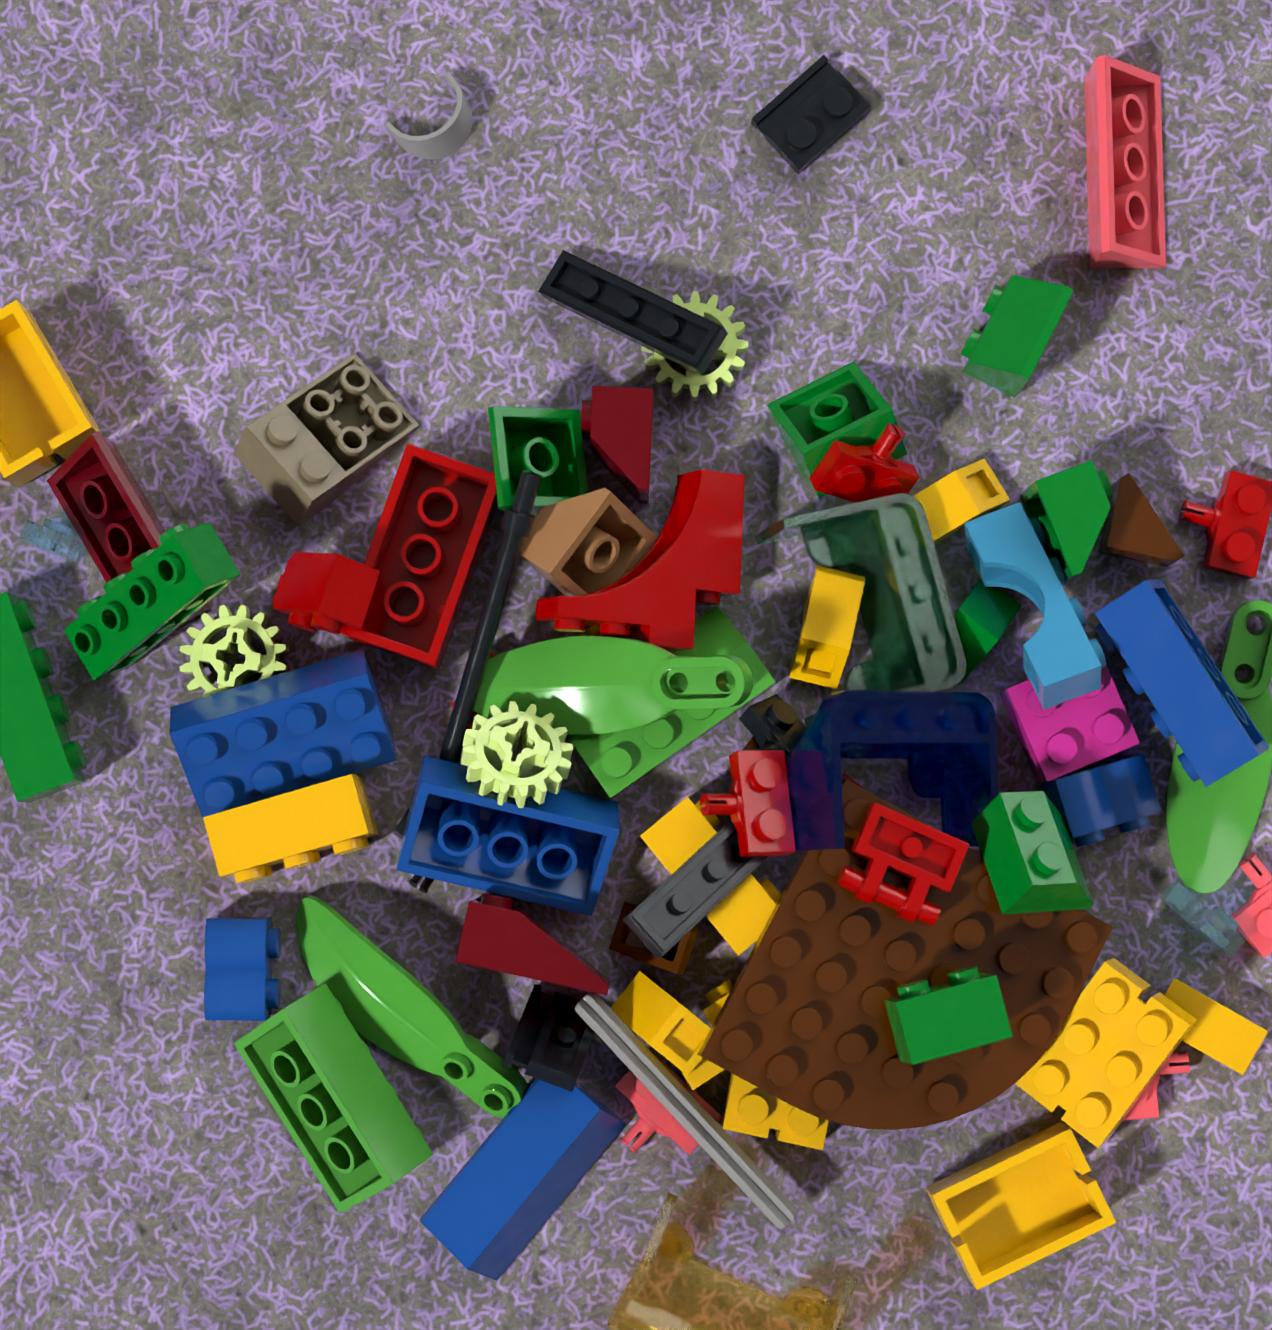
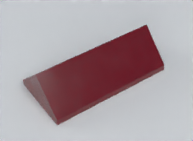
M100 431L92 433L47 482L107 583L123 573L132 571L131 561L150 549L158 548L161 545L159 537L166 531L114 442ZM208 602L170 634L198 619L204 612L208 613L212 609Z

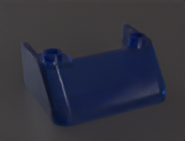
M846 690L831 693L822 701L786 762L796 851L844 849L841 758L907 759L908 778L912 789L923 798H941L942 832L969 843V847L979 846L971 822L999 794L996 714L992 703L986 696L975 692Z

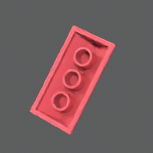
M1102 55L1096 57L1084 78L1089 269L1166 267L1160 76Z

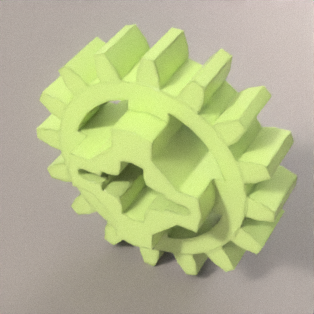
M698 291L692 292L690 303H683L678 294L673 295V303L708 318L725 328L728 334L713 359L726 358L719 368L708 375L702 376L684 366L682 367L685 369V375H682L671 368L663 356L641 346V351L653 353L652 356L644 361L645 369L654 370L658 368L659 373L655 378V384L659 387L667 381L671 382V396L675 398L681 393L683 388L689 389L691 401H697L699 390L705 388L712 398L716 397L718 382H722L728 387L734 384V378L729 372L730 369L735 371H743L745 361L736 356V354L748 351V341L737 339V336L745 331L744 322L733 324L730 322L735 310L732 305L722 311L717 309V295L713 294L707 304L700 303Z
M226 605L220 606V618L216 620L204 612L201 618L205 627L201 631L193 627L187 629L189 635L195 639L193 645H182L179 649L182 653L190 656V662L179 667L180 672L193 674L195 677L186 687L191 692L204 689L205 692L202 697L241 686L244 680L255 673L262 674L259 679L261 680L275 676L276 673L288 672L290 668L279 662V656L289 652V646L286 644H275L274 641L280 636L282 630L278 626L265 629L268 616L262 612H259L251 620L250 609L245 605H240L236 616H232L229 607ZM227 628L224 638L213 645L207 644L216 633ZM251 630L256 632L263 641L267 655L257 653L250 644L252 638ZM236 646H238V652L245 655L244 664H235L233 672H231V666L224 662L225 654H234ZM203 663L212 665L217 672L218 688L206 676Z
M510 701L508 712L502 713L494 704L490 706L488 719L478 714L474 717L472 729H466L461 764L468 766L466 774L468 782L481 781L479 795L483 797L494 791L498 793V805L502 806L508 797L515 798L518 808H524L526 797L532 796L540 805L545 801L547 790L556 795L560 792L562 781L568 778L570 772L573 744L565 743L568 731L566 727L552 728L555 715L549 713L540 718L536 716V705L531 704L526 712H521L516 702ZM521 747V754L517 755L516 761H511L512 756L516 755L518 748Z

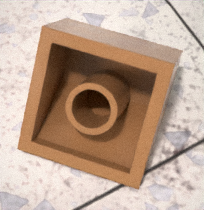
M601 488L542 507L535 515L530 536L523 539L519 556L564 595L582 596L604 588L625 575L642 559L657 536L611 491Z

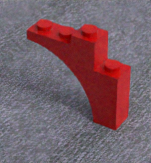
M702 469L677 475V487L668 518L658 538L645 556L621 578L590 594L537 599L536 620L553 621L554 630L562 632H585V625L600 626V635L626 636V638L644 641L661 647L672 654L677 651L694 650L695 605H720L722 596L740 594L745 475Z

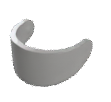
M446 72L443 77L457 94V105L452 117L443 127L427 135L411 136L398 131L389 121L384 124V127L404 150L416 157L428 160L448 157L457 152L466 143L470 135L472 111L460 85L449 72Z

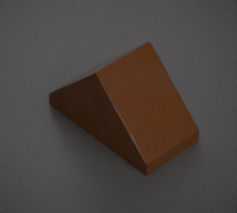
M1130 473L1116 481L1111 486L1113 494L1112 498L1109 499L1111 508L1104 522L1098 553L1168 567L1184 557V554Z
M624 901L609 949L684 976L699 926L695 925L666 954L657 959L623 921L637 907V905Z

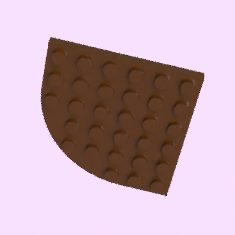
M844 779L837 788L697 1055L791 1106L815 1117L841 1125L865 1129L898 1130L924 1127L948 1121L971 1112L993 1100L1020 1080L1038 1062L1066 1021L1113 927L1083 910L1002 915L982 854L968 847L951 891L943 892L932 886L928 890L925 900L941 907L940 915L934 926L917 919L911 923L897 917V910L874 900L868 904L854 898V892L837 885V881L845 865L862 873L866 869L869 859L852 852L851 849L870 803H878L925 825L928 824L851 781ZM887 867L882 881L906 891L912 878ZM972 966H978L979 973L997 975L1012 1038L914 1065L899 1060L884 999L899 996L898 986L915 981L928 980L929 987L949 982L947 973Z

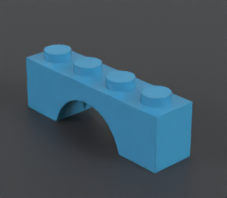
M1021 502L965 522L966 549L984 587H1003L1018 591L1034 602L1042 614L1043 621L1039 629L1023 645V668L1043 710L1101 689V669L1106 667L1103 650L1096 638L1088 639L1082 627L1086 625L1083 610L1075 597L1068 599L1062 585H1065L1062 568L1056 557L1048 559L1042 547L1045 545V537L1037 518L1032 517L1028 519Z

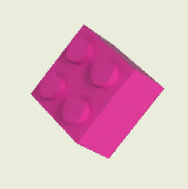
M1107 665L1101 669V689L1043 710L1029 680L999 692L1038 784L1051 781L1140 744Z

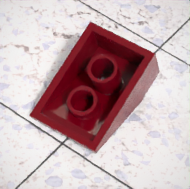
M486 892L483 893L481 901H469L455 962L603 995L608 994L610 980L527 912L513 908L515 898Z

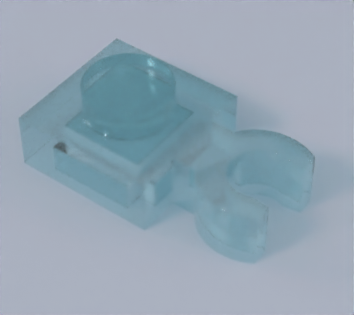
M45 518L43 526L26 519L19 535L21 541L77 563L84 546L82 543L71 538L74 529Z
M1171 883L1159 897L1221 955L1233 956L1246 942L1235 932L1239 924L1228 913L1218 906H1215L1213 910L1204 907L1180 883L1176 885Z

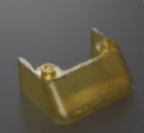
M668 1192L646 1232L608 1319L610 1330H842L857 1279L848 1275L832 1299L826 1297L820 1290L809 1286L792 1289L785 1294L782 1300L777 1299L691 1259L695 1249L693 1239L682 1226L668 1222L678 1196Z

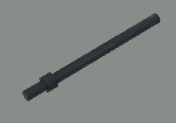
M522 470L512 507L505 509L500 527L504 530V535L439 759L454 763L459 762L465 731L469 728L523 539L530 536L535 516L531 512L542 476L531 471Z

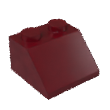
M592 386V400H582V439H591L592 453L638 503L649 504L653 388Z

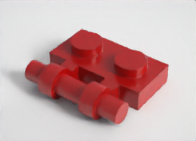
M873 802L868 807L851 849L852 852L869 859L866 869L862 873L845 865L839 875L837 885L853 891L854 898L870 904L874 900L897 910V917L911 923L917 919L934 926L940 915L941 907L925 900L928 890L932 886L943 892L951 891L970 844ZM887 867L912 878L906 891L882 881Z

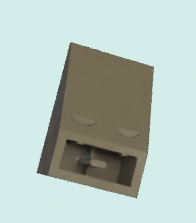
M354 353L247 425L234 455L299 527L335 501L415 431L419 424Z

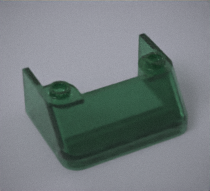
M898 493L784 518L755 535L757 545L802 535L806 551L814 563L831 569L848 565L851 574L865 577L860 611L874 660L859 663L847 673L844 681V690L848 704L832 707L804 718L807 728L942 692L957 686L963 680L967 668L965 654L926 513L922 504L916 498L908 494Z

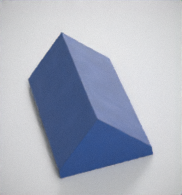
M535 1079L525 1091L521 1102L510 1109L423 1214L420 1221L468 1270L497 1281L626 1123L577 1083L573 1092Z

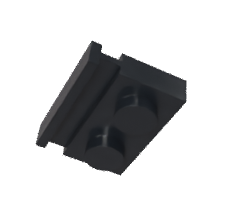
M825 55L819 58L751 119V124L755 129L757 128L765 136L767 142L797 174H800L871 109V105L852 84L828 63L829 60Z
M534 984L503 1066L510 1069L511 1064L526 1069L525 1075L573 1092L594 1031L575 1011V1006L579 1000L555 992L553 997L540 992L542 986Z

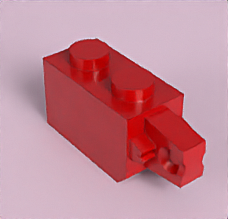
M295 552L288 560L284 574L279 578L278 586L276 587L277 592L272 600V603H274L272 609L290 615L288 624L307 631L316 632L318 628L326 632L340 634L342 627L362 629L380 571L336 553Z

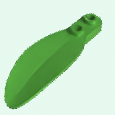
M1248 601L1239 605L1234 610L1229 621L1218 668L1270 749L1207 787L1201 779L1194 782L1188 776L1178 759V755L1182 754L1183 750L1177 742L1170 766L1166 792V827L1169 851L1174 867L1184 885L1198 894H1209L1217 891L1236 870L1256 826L1272 767V699L1268 688L1272 678V604L1266 601ZM1252 616L1258 617L1262 622V629L1256 635L1250 634L1246 628V623ZM1241 664L1247 665L1251 672L1249 680L1245 683H1240L1235 678V670Z
M605 635L570 636L533 643L488 659L474 711L488 718L490 706L494 704L502 713L508 712L510 701H515L521 712H526L527 708L534 704L537 709L536 716L542 718L549 713L555 715L552 724L553 729L566 727L568 730L567 734L571 735L607 734L632 730L652 724L678 709H717L740 705L751 694L753 676L747 663L733 655L681 657L675 656L661 647L631 638ZM727 672L731 673L735 680L732 690L725 684L724 679ZM681 673L686 676L688 681L685 691L678 684V678Z
M313 895L307 896L300 901L296 912V929L299 946L307 968L317 987L325 983L327 984L333 996L341 1003L345 1015L358 1033L390 1055L423 1071L442 1076L486 1112L494 1116L505 1117L513 1106L521 1102L525 1091L528 1089V1085L520 1072L512 1066L510 1069L504 1067V1060L475 1037L465 1034L453 1015L426 987L360 933L331 906Z

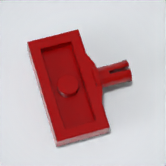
M888 423L877 441L871 446H853L835 440L809 477V480L816 491L888 513L895 506L903 502L920 476L913 465L896 460L891 456L900 441L904 439L905 433L898 426H892L891 423Z
M1230 470L1224 473L1219 497L1211 508L1187 500L1183 502L1180 509L1183 512L1179 513V520L1206 526L1208 544L1203 568L1246 579L1256 578L1272 509V481Z
M784 750L736 751L729 755L732 779L729 793L702 794L700 805H706L700 809L702 815L731 816L738 833L740 857L788 856L796 852Z

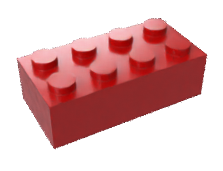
M407 443L364 565L380 571L362 629L341 628L340 633L344 637L440 670L498 507L495 473Z

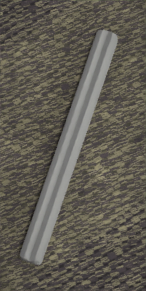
M594 992L586 994L576 1004V1013L764 1215L779 1229L788 1226L798 1214V1209L600 996Z

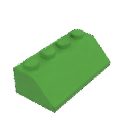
M717 605L695 620L694 650L674 652V655L681 657L733 655L741 658L747 663L752 672L753 688L751 694L742 704L717 709H678L657 722L632 730L592 735L567 734L566 736L610 799H613L772 688L776 683L746 639ZM727 672L724 679L725 684L732 690L735 680L733 675ZM681 673L678 678V684L685 691L688 681L686 676Z
M326 983L283 1008L233 1043L340 1214L394 1184L434 1155L425 1142L423 1133L413 1123L398 1099L394 1087L386 1080L371 1056L368 1046L361 1040L345 1015L341 1003L333 996Z

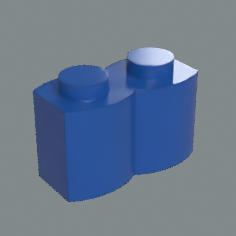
M1144 753L1041 784L1045 794L1060 812L1069 838H1074L1076 847L1106 839L1103 829L1118 825L1120 833L1150 825L1147 816L1162 811Z
M210 917L206 919L205 1020L266 1021L271 1017L272 1009H279L281 983L280 979H272V958H280L281 930L280 928H273L272 917Z

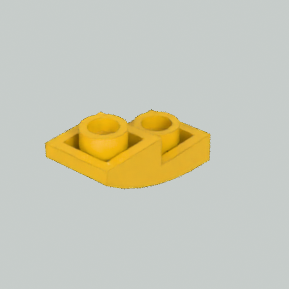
M1174 978L1164 995L1197 1019L1182 1041L1236 1072L1245 1075L1269 1031Z

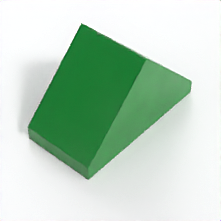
M980 578L922 654L958 682L963 683L999 641L1022 605L999 587H984Z

